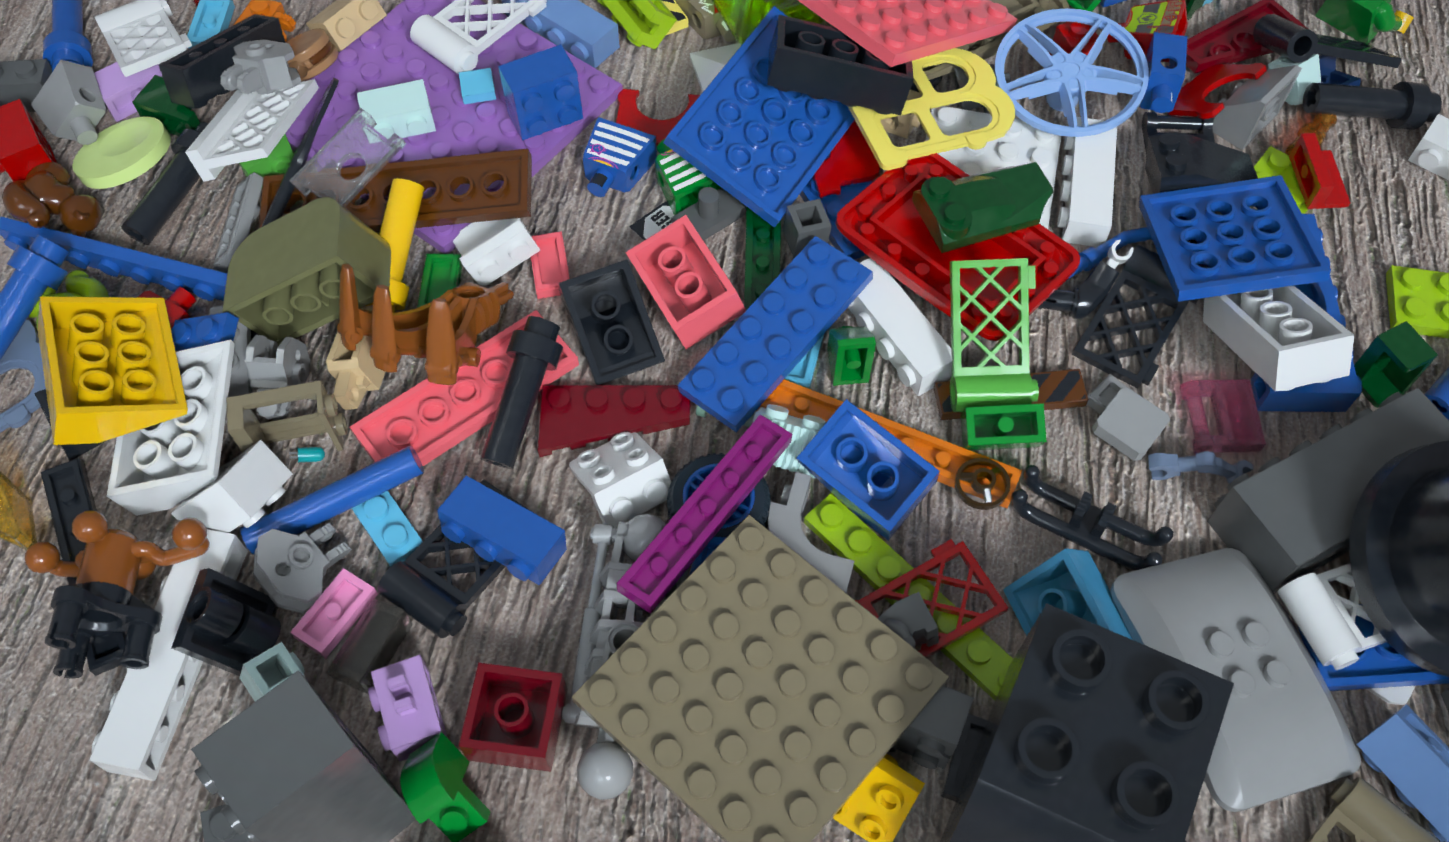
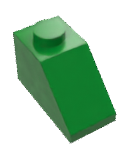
M842 326L838 329H829L827 352L833 386L869 383L876 340L875 336L866 326Z

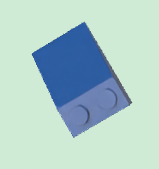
M847 399L796 458L800 464L856 516L888 541L936 484L940 472Z

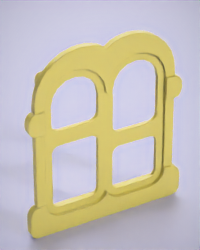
M958 48L912 61L913 82L922 97L907 100L901 115L915 114L929 137L928 141L896 147L892 144L881 124V120L900 115L891 113L884 115L870 108L848 106L879 166L883 170L901 168L907 164L908 160L963 147H969L974 150L982 149L986 146L987 142L1004 137L1010 130L1015 118L1014 104L1007 93L995 85L996 77L990 65L978 55ZM942 63L954 64L964 70L968 77V83L960 89L939 93L934 90L922 68ZM964 101H973L985 106L992 117L990 124L984 128L948 136L942 133L930 109Z

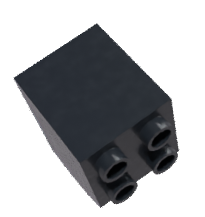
M1046 603L1008 667L1005 679L989 715L986 727L940 842H1185L1234 683Z

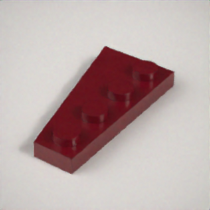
M1261 0L1187 39L1186 66L1194 73H1199L1214 65L1233 64L1274 53L1258 45L1253 38V30L1257 21L1267 14H1275L1302 27H1307L1275 0Z
M543 385L538 439L539 457L552 455V451L570 447L571 450L585 448L586 443L604 439H608L609 442L615 435L622 432H641L644 435L690 425V400L679 392L677 385Z

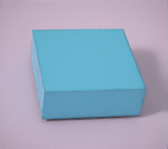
M491 68L459 72L464 104L496 100Z

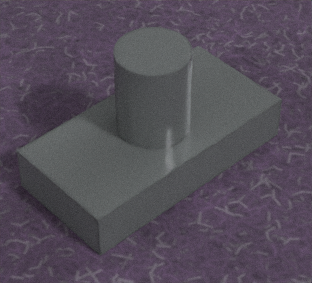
M705 187L699 191L698 202L671 217V223L687 215L704 241L745 216L746 206L723 188L716 190L712 187Z

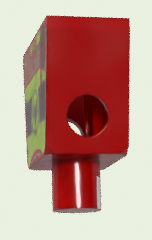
M1168 0L1135 5L1131 7L1126 22L1118 24L1124 27L1137 40L1146 57L1154 32L1185 35L1188 26L1186 0ZM1108 35V43H1120L1113 36ZM1124 47L1125 57L1127 59L1132 60L1130 54ZM1169 58L1162 59L1161 62H1169Z

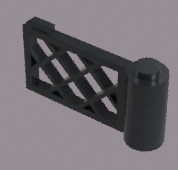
M1275 14L1263 16L1257 21L1253 30V38L1258 45L1296 63L1308 60L1313 54L1398 68L1402 58L1364 42L1315 34L1314 31Z
M1137 245L1073 350L1072 355L1137 389L1141 383L1148 386L1159 368V365L1153 362L1189 301L1196 304L1199 299L1177 302L1159 255ZM1123 284L1137 290L1140 299L1124 302L1120 293ZM1164 303L1174 308L1175 311L1172 316L1157 319L1152 305ZM1144 307L1149 320L1132 324L1127 310ZM1120 312L1125 326L1108 329L1104 315ZM1166 325L1164 330L1162 331L1160 326ZM1099 326L1100 331L1095 332L1096 328ZM1152 328L1157 342L1141 346L1135 331ZM1128 333L1133 348L1116 351L1111 337ZM1103 338L1109 353L1097 355L1085 349L1088 341ZM1150 352L1146 359L1144 353ZM1136 355L1141 366L1138 374L1136 375L1122 368L1119 358Z
M483 479L480 482L486 487L494 490L495 492L503 495L504 497L526 508L525 506H523L522 504H520L519 502H517L516 500H514L513 498H511L510 496H508L507 494H505L504 492H502L486 480ZM440 524L405 561L393 564L384 573L378 585V593L439 638H446L449 635L455 636L461 631L467 621L466 609L506 566L496 560L493 562H480L479 555L475 550L474 563L451 565L450 550L473 547L462 541L460 543L450 541L441 531ZM445 551L446 566L428 568L421 563L429 553ZM475 572L476 582L466 593L453 586L452 575ZM441 576H447V581Z

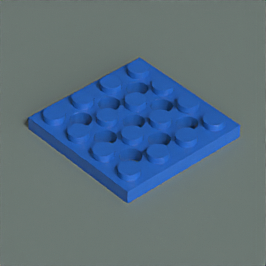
M1281 175L1140 196L1139 208L1177 302L1329 280L1331 268ZM1249 207H1256L1258 210H1254ZM1213 212H1220L1222 215H1217ZM1178 217H1185L1187 220H1181ZM1260 230H1267L1269 233H1264ZM1224 235H1231L1235 239L1227 238ZM1195 240L1199 244H1193L1188 241ZM1272 254H1279L1283 258L1275 257ZM1235 259H1242L1246 263L1237 262ZM1206 264L1209 268H1202L1198 265Z

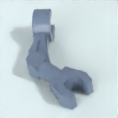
M1209 451L1196 453V456L1178 457V454L1166 453L1148 455L1152 480H1166L1171 477L1180 476L1181 472L1198 471V473L1224 476L1228 484H1230L1237 477L1254 470L1253 464L1247 460H1241L1231 465L1222 458L1215 457V454Z

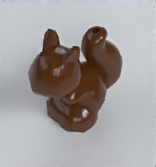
M55 162L43 163L34 167L27 174L25 180L9 183L2 194L4 207L12 217L28 222L30 226L40 229L48 225L50 214L59 215L61 222L71 230L73 235L85 238L87 232L97 228L105 213L95 196L75 195L74 189L68 186L70 183L68 171L60 163Z

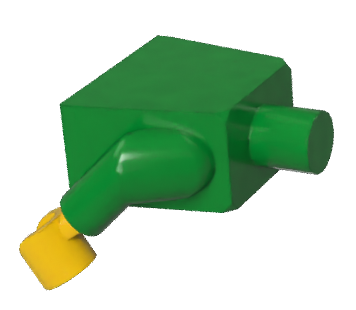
M1326 0L1315 15V17L1356 41L1367 44L1379 31H1399L1404 34L1414 19L1409 14L1396 10L1394 13L1393 7L1390 4L1391 0Z

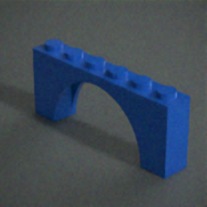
M1302 214L1330 266L1329 257L1325 256L1322 245L1323 233L1317 226L1315 214ZM1260 230L1264 233H1269L1267 230ZM1224 235L1227 238L1235 239L1231 235ZM1272 254L1275 257L1283 258L1279 254ZM1235 259L1237 262L1246 263L1242 259ZM1331 275L1328 281L1294 285L1346 328L1345 317L1340 314L1337 302L1338 290L1332 283ZM1352 351L1349 376L1332 379L1325 383L1299 386L1289 391L1275 392L1255 372L1251 378V385L1257 411L1346 412L1362 392V381L1356 375L1353 364L1354 351Z

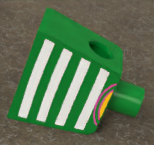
M663 139L657 146L659 155L655 158L656 178L673 214L676 215L698 202V194L701 189L712 187L718 190L721 187L663 143L665 139Z

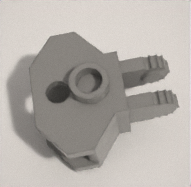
M264 39L242 42L233 47L235 51V56L232 57L234 65L229 67L227 71L224 70L220 76V84L225 90L233 91L239 89L241 93L245 94L255 91L262 95L270 94L278 89L293 88L301 83L297 70L289 68L288 61L295 57L290 44Z
M256 335L246 349L245 363L250 387L258 390V392L303 384L309 377L311 362L307 346L293 337H285L278 346L277 342L269 340L263 335ZM291 402L259 407L256 411L259 412L258 415L274 421L286 419V417H289L288 413L290 412L288 409L291 407Z
M328 523L309 535L303 532L298 536L271 529L258 537L257 548L254 553L253 577L277 607L299 613L308 611L322 593L323 577L327 569L344 558L352 550L345 542L336 545L325 554L317 547L329 540L336 532L332 524Z

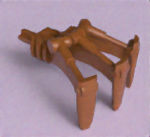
M342 264L337 331L341 335L343 346L351 351H356V344L363 339V335L372 337L370 356L374 360V366L380 370L397 372V363L401 355H413L415 358H426L425 370H427L429 382L453 385L457 383L459 367L465 365L478 367L481 351L479 348H475L477 335L491 327V325L498 323L500 306L512 299L514 294L513 291L508 290V283L501 282L490 288L467 282L464 285L448 290L442 296L433 299L432 302L408 311L393 313L389 287L377 285L373 295V311H368L358 307L355 276L352 267L349 264Z

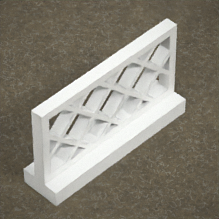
M315 79L303 81L293 88L278 89L273 93L264 95L258 94L257 91L245 94L237 89L185 152L203 182L216 179L226 165L268 157L319 89Z

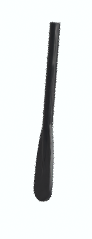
M333 78L329 83L313 120L292 157L262 227L283 216L306 164L318 127L337 88L338 79Z

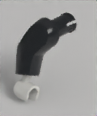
M1117 240L1108 250L1109 260L1106 263L1100 261L1081 285L1074 288L1073 291L1057 289L1038 309L1069 312V316H1072V319L1087 317L1107 296L1120 274L1115 268L1118 264L1125 263L1132 256L1133 247L1129 249L1126 256H1119L1115 248L1121 240Z

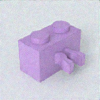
M421 655L371 671L374 686L368 688V693L374 711H381L384 725L378 727V733L385 751L391 750L401 762L408 759L412 752L438 733L442 732L447 737L430 672Z

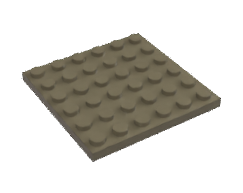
M748 515L572 696V700L724 842H813L947 683L949 676L763 525Z

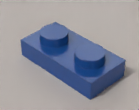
M229 312L175 320L174 326L171 329L175 352L227 340L233 341L239 318Z

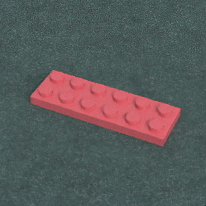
M537 310L533 311L477 346L476 348H479L481 351L478 367L466 365L459 367L456 384H434L426 378L351 425L350 429L371 459L376 462L411 445L417 453L422 466H425L491 423L514 360L506 354L513 331L524 330L529 316L543 318ZM559 335L556 342L563 346V351L557 369L553 371L546 370L540 390L543 389V385L551 384L579 365L578 357Z

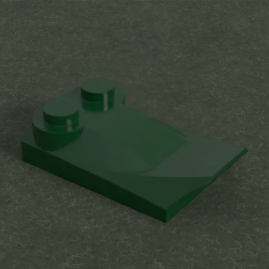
M1037 162L988 171L953 181L945 177H931L922 184L920 190L913 191L912 202L940 252L945 253L1039 224L1043 209L1053 194V187Z

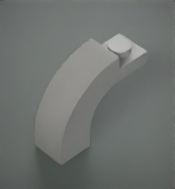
M796 472L792 486L785 484L780 504L774 502L770 504L768 530L847 593L854 560L825 553L813 546L806 538L801 527V520L809 495L811 475Z

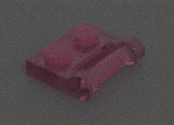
M1250 379L1192 380L1180 385L1181 398L1187 402L1195 438L1192 440V448L1195 455L1204 451L1213 453L1261 452L1266 442ZM1202 397L1211 398L1219 435H1210Z

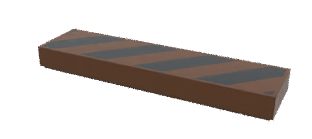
M1080 369L1030 373L1031 378L1037 380L1039 387L1037 402H1032V404L1044 403V410L1085 407L1089 399ZM950 381L935 382L934 393L940 421L961 419L962 412H953L951 407Z

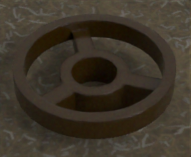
M974 458L966 461L958 469L955 477V490L959 498L968 506L980 510H989L998 507L1007 498L1010 491V478L1006 470L997 462L987 458ZM974 465H985L993 468L991 470L979 468L975 472H963ZM1000 474L1005 483V492L998 500L992 502L991 491L996 483V476ZM985 477L990 481V484L981 485L977 478ZM960 480L970 482L974 491L983 494L985 503L969 498L963 492Z

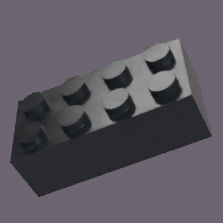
M784 15L778 16L769 49L767 85L774 86V88L783 92L796 91L807 94L814 99L826 98L839 101L849 107L861 106L873 109L880 114L887 115L891 113L901 116L914 80L912 61L890 67L837 28Z

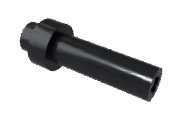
M1406 81L1397 83L1392 89L1311 83L1306 88L1303 96V108L1307 113L1385 119L1391 128L1409 130L1418 129L1425 122H1433L1440 113L1442 106L1440 95L1431 92L1428 85Z
M200 122L195 130L183 129L171 145L175 156L121 225L122 230L134 240L144 245H150L200 178L185 152L206 128L208 123Z
M529 316L524 330L513 331L506 354L514 360L480 457L481 460L507 469L514 468L546 370L553 371L557 369L563 351V346L556 342L560 330L557 324L540 317Z

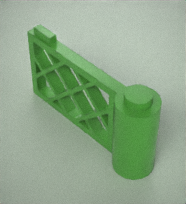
M1028 258L950 261L952 349L950 401L953 412H962L966 407L1032 404V402H1037L1038 382L1036 379L1031 378L1029 370L1028 289H1035L1036 281L1035 266H1028ZM1018 266V283L1007 292L993 278L1004 267ZM985 267H996L990 274L983 269ZM960 268H974L985 278L971 294L960 285ZM989 283L1004 296L990 313L975 299ZM1017 292H1018V302L1013 298V296H1014ZM960 293L966 298V300L961 305ZM1008 301L1018 310L1019 320L1009 331L994 318ZM970 303L985 316L972 332L961 324V312ZM989 321L1004 334L991 350L975 337ZM1018 329H1019V340H1018L1016 337L1013 336ZM961 331L967 336L962 342ZM1009 339L1019 348V364L1005 365L995 356ZM973 341L986 355L976 366L962 367L961 351ZM990 359L997 364L984 366Z

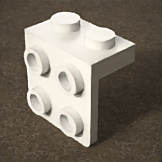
M520 218L471 223L460 230L459 235L453 241L462 256L459 259L463 266L482 287L487 286L540 251Z
M636 432L619 433L611 441L596 449L582 452L569 463L572 473L591 494L604 525H613L616 528L619 521L627 522L636 515H641L667 501L671 480L663 458Z

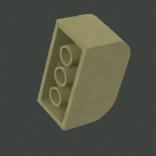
M330 197L316 199L257 229L239 245L228 267L222 312H229L239 318L238 322L258 335H263L267 339L277 342L279 346L285 337L297 338L339 318L340 272L342 264H349L353 269L359 308L373 302V295L377 285H385L390 288V245L383 237L335 199Z

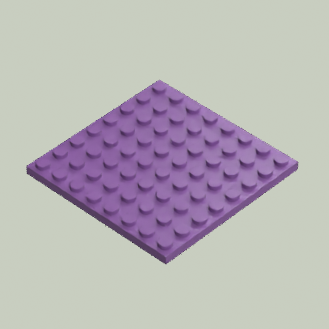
M404 0L382 20L340 51L336 61L329 68L309 79H315L319 89L285 134L292 151L296 152L313 120L329 83L333 78L339 80L337 88L318 127L307 158L308 162L320 170L529 149L532 155L533 177L616 101L623 87L621 83L566 51L577 70L584 119L522 141L507 112L498 66L557 45L522 24H517L478 55L477 65L473 69L491 68L496 100L464 104L459 74L416 45L410 38L411 27L420 16L430 15L433 17L455 0ZM474 0L471 5L486 4L481 0ZM503 13L493 14V20H505L508 17ZM488 14L471 15L470 22L488 21ZM465 15L453 16L448 21L451 23L465 22ZM487 30L470 31V36L476 40L487 34ZM423 79L436 131L370 145L362 122L357 93ZM497 180L492 182L488 187V191L495 192L503 186L504 181ZM470 184L459 185L454 194L462 195L466 193ZM427 188L423 192L422 198L426 199L433 196L436 188ZM363 194L360 197L367 201L369 194ZM471 223L415 228L414 234L443 254H449L456 247L453 241L459 235L460 230Z

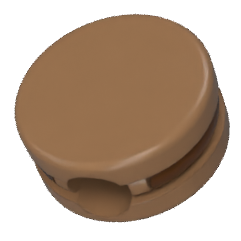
M322 28L308 30L286 42L290 44L295 55L293 59L288 61L289 68L297 70L301 82L307 81L325 71L336 61L339 55L337 48L331 43L328 34Z

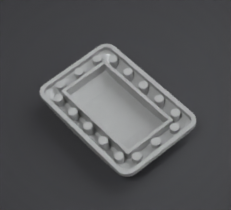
M1224 548L1124 573L1114 580L1110 591L1112 600L1134 641L1234 683L1204 778L1211 796L1219 806L1231 812H1241L1343 779L1358 771L1361 765V756L1327 684L1282 606L1244 553L1233 548Z

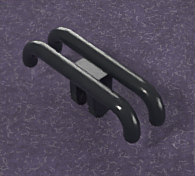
M1028 465L1025 468L1023 474L1024 482L1034 494L1073 512L1069 523L1032 506L1027 501V492L1023 489H1017L1012 494L1011 503L1014 510L1022 518L1134 571L1162 564L1163 558L1158 552H1151L1147 556H1139L1100 537L1107 528L1140 544L1157 547L1167 544L1173 538L1174 532L1170 527L1163 526L1157 531L1144 529L1114 515L1116 505L1108 502L1101 509L1091 504L1092 494L1084 491L1081 499L1040 479V470L1036 465Z

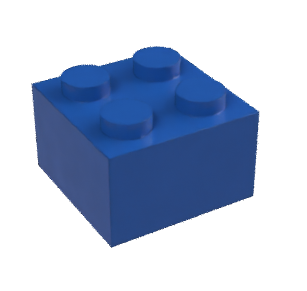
M561 44L498 66L507 112L522 141L584 119L577 70Z

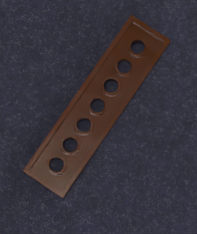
M518 149L302 172L283 214L285 216L290 213V208L297 201H303L302 206L322 197H336L338 203L375 232H380L393 179L400 178L422 185L424 191L429 187L436 188L433 196L426 199L422 198L415 228L531 217L532 155L529 149ZM285 174L264 176L259 228L262 227ZM497 180L504 181L503 186L495 192L488 191V187L492 182ZM470 184L466 193L462 195L454 194L459 185ZM369 194V199L364 204L355 205V201L361 195Z

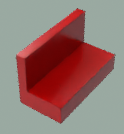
M1315 133L1301 134L1289 158L1307 209L1348 207L1350 200L1332 151H1321Z

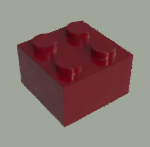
M478 662L459 742V748L469 761L551 772L562 721V711L568 691L563 674Z

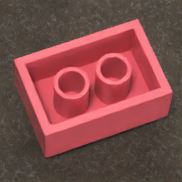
M684 215L625 252L685 349L690 348L746 311L737 291L687 215Z

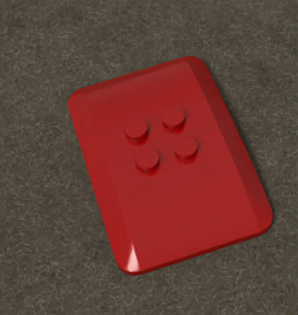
M938 153L911 159L901 168L887 170L837 213V229L892 276L949 317H951L950 261L1028 258V266H1035L1036 288L1028 289L1029 315L1077 270L1080 264L1078 251L1041 224L941 253L912 202L913 191L920 190L922 184L931 177H945L953 181L970 175ZM1018 266L1004 267L993 278L1007 292L1018 283ZM985 267L983 269L990 274L996 267ZM960 268V285L971 294L985 278L974 268ZM989 283L975 299L990 313L1004 296ZM1018 292L1013 296V298H1014L1017 302H1018ZM960 293L961 305L966 300V298ZM1008 301L994 318L1009 331L1019 320L1018 310ZM972 303L961 312V324L971 331L985 318ZM991 321L978 333L981 337L992 341H998L1004 336Z

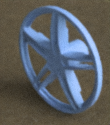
M1052 9L1034 14L1020 21L1003 38L994 63L996 86L1005 91L1012 100L1015 115L1025 123L1041 131L1068 137L1096 135L1124 123L1141 104L1149 80L1147 59L1137 40L1115 21L1103 15L1081 9ZM1053 22H1078L1092 26L1070 54L1066 53L1058 44L1036 28ZM1098 28L1103 30L1088 55L1082 53L1081 50ZM1109 34L1117 39L1130 54L1135 65L1136 75L1092 65L1102 50L1103 43ZM1019 39L1028 48L1027 52L1044 69L1006 83L1004 74L1005 59L1012 45ZM1086 91L1117 95V92L1133 95L1130 102L1118 114L1106 121L1088 125ZM1046 95L1049 106L1057 111H1062L1064 117H1067L1069 126H1062L1042 120L1025 110L1016 100L1026 97L1033 99ZM1078 101L1082 126L1077 125L1075 113Z

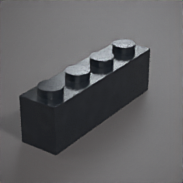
M254 14L161 63L159 68L171 102L188 106L190 109H198L206 106L208 100L215 96L230 92L225 90L220 84V76L224 70L227 71L229 67L234 65L232 57L235 56V51L233 47L242 42L263 39L285 43L279 19Z

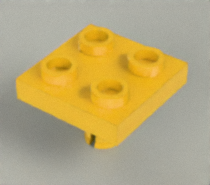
M886 754L833 819L868 842H893L925 783L900 768L897 761L891 755Z

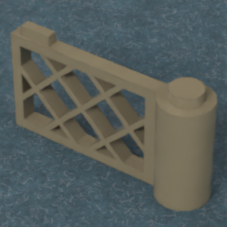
M1345 777L1337 784L1329 795L1335 801L1331 811L1307 840V842H1328L1327 835L1336 825L1350 836L1351 842H1439L1438 838L1361 777H1357L1353 781Z

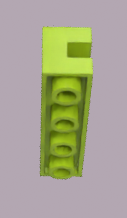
M597 0L612 12L611 18L628 32L626 37L638 47L645 45L656 49L677 21L661 0Z

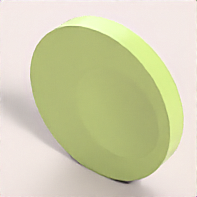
M136 117L124 120L98 133V138L94 143L83 145L73 160L72 168L80 181L89 188L104 189L118 186L137 178L157 164L167 152L171 137L162 122L156 118Z

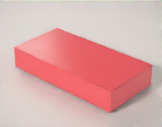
M562 231L534 235L532 238L540 249L539 252L531 256L537 299L560 296L559 283L570 279Z

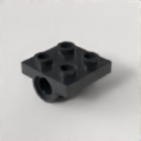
M213 569L200 570L171 649L240 677L243 664L272 648L279 637L281 623L278 618L272 616L275 604L268 595Z

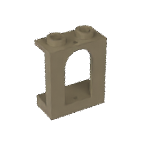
M321 380L226 398L228 432L242 452L260 440L267 445L268 443L328 432L337 451L343 450L342 436L348 434L344 413H338L334 394L327 393ZM303 399L317 400L316 413L260 423L251 410Z

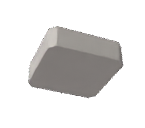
M1127 387L1119 390L1096 420L1092 430L1096 436L1133 461H1139L1163 431L1170 418L1166 412Z

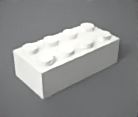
M1295 286L1204 298L1203 322L1275 392L1289 391L1295 387L1313 383H1325L1332 379L1350 375L1354 334Z

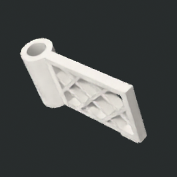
M136 0L94 16L125 77L165 62L192 46L186 33L179 35L168 18L173 14L166 0Z
M455 0L433 17L430 15L420 16L411 27L410 38L416 45L457 74L459 72L472 71L477 65L478 55L526 17L529 15L534 17L547 7V0H529L528 2L515 3V0H510V3L493 4V0H488V4L471 5L474 0ZM510 13V16L505 20H493V14ZM488 14V21L470 22L471 15ZM465 15V22L451 23L448 21L453 16ZM487 30V34L479 40L470 36V31Z
M1351 563L1317 575L1316 573L1303 575L1287 583L1277 591L1323 667L1333 665L1335 670H1340L1358 661L1360 658L1356 653L1387 642L1375 627L1373 636L1364 638L1355 624L1356 615L1368 621L1371 620L1364 607L1358 604L1359 596L1353 576H1351ZM1336 580L1352 587L1350 599L1347 600L1338 596L1329 582Z

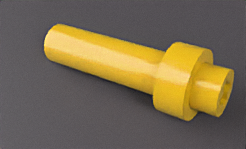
M400 178L393 179L379 233L389 243L391 248L389 291L393 313L395 310H404L410 288L402 283L424 192L422 185Z

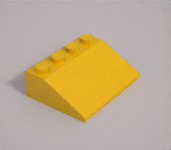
M40 297L38 336L54 445L100 443L187 415L188 408L164 298Z

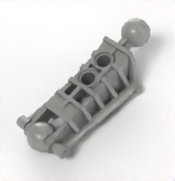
M651 514L636 515L628 522L619 521L618 529L614 528L613 525L595 524L591 528L590 539H593V543L598 544L589 604L588 608L584 610L570 703L563 707L562 719H564L565 723L575 724L574 726L599 728L597 743L583 752L577 765V779L581 788L587 794L599 800L616 798L627 789L633 776V762L629 754L573 702L572 696L643 624L642 622L635 621L636 611L646 610L617 591V582L632 566V564L623 563L625 553L635 562L666 526L660 517ZM614 543L611 562L605 566L607 546ZM689 568L653 610V613L688 578ZM601 586H603L606 588V590H604L600 595ZM618 608L627 609L625 620H616Z

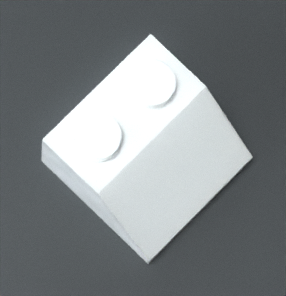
M260 440L221 466L217 480L184 500L171 514L177 520L185 518L198 519L203 522L205 527L225 533L231 532L242 524L249 528L265 514V511L262 509L264 504L267 506L271 505L285 493L286 490L282 485L293 473Z

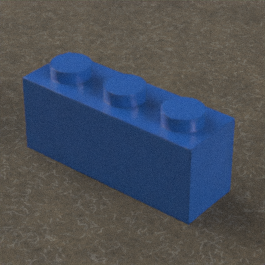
M467 475L437 509L441 531L448 539L455 543L462 541L474 548L481 558L489 562L496 560L506 566L513 576L522 581L529 579L540 586L567 550L564 529Z

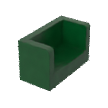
M1407 321L1377 335L1354 365L1356 375L1362 381L1361 393L1374 407L1378 408L1392 394L1400 392L1401 395L1405 394L1438 354Z

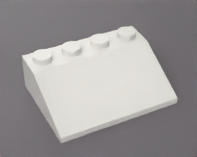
M232 340L176 352L188 408L187 415L117 437L107 491L109 499L138 516L172 509L218 479L227 410L226 398H228L235 347V343Z

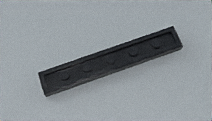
M80 458L41 472L63 561H75L76 555L85 549L86 543L76 539L72 533V522L75 517L87 510L97 511L86 467ZM67 577L68 585L76 584L77 577ZM127 631L99 636L95 638L93 643L89 644L86 658L91 673L97 676L121 666L119 661L123 653Z

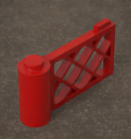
M952 539L931 550L932 559L860 600L855 601L878 618L879 615L872 606L873 604L884 598L899 601L908 597L911 583L919 578L936 582L932 601L923 599L927 608L930 609L929 612L932 617L934 610L959 617L955 630L948 634L938 632L939 643L930 647L926 646V643L922 644L918 652L926 658L932 656L1006 613L1009 609L964 541L956 545ZM960 555L969 568L967 581L943 576L945 563ZM940 567L938 574L931 573V571ZM972 575L975 577L979 584L971 582ZM941 583L965 589L961 608L936 602ZM905 587L904 594L896 592L899 589ZM969 590L986 594L994 607L983 614L966 610ZM963 617L972 619L962 625Z

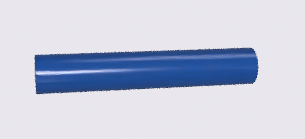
M409 445L261 517L249 528L242 526L240 528L242 539L248 550L254 555L258 537L271 529L298 535L423 474L424 468L413 447Z

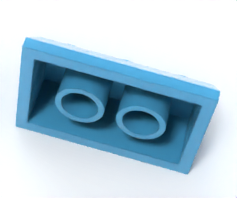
M1065 548L1003 589L1026 636L1047 603L1132 639L1112 600L1110 590L1088 551Z

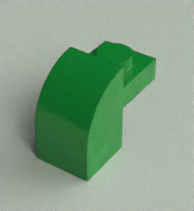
M440 732L409 755L401 771L400 785L409 810L420 824L430 819L451 842H459L485 824L491 811L462 781L470 763L469 760Z

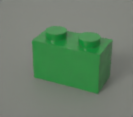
M1044 403L966 407L961 413L962 444L965 449L975 451L1035 448L1047 442Z

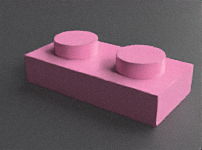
M343 568L290 633L295 639L326 659L378 593L374 587Z

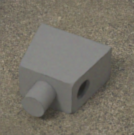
M65 60L59 61L31 104L52 135L78 141L82 145H89L97 140L98 134L95 127L106 111V106L92 67Z

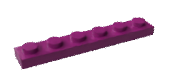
M759 415L617 582V591L651 614L790 445L793 434L764 416Z

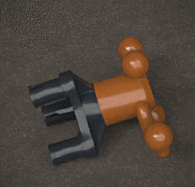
M94 510L84 511L78 514L72 522V533L76 539L86 543L85 549L76 555L75 561L60 560V552L57 547L52 543L43 541L31 545L25 553V564L33 572L42 574L50 572L60 577H77L76 584L59 586L54 589L51 607L54 611L48 634L45 637V644L60 649L53 673L60 677L63 674V670H66L64 678L75 679L82 677L89 644L93 643L95 638L124 631H127L119 661L120 665L129 669H145L149 666V656L154 634L159 633L163 616L133 596L136 581L152 575L156 565L170 566L205 554L210 545L207 538V529L200 520L185 518L177 522L172 530V539L177 547L163 550L153 542L139 541L130 532L120 529H108V521L100 512Z

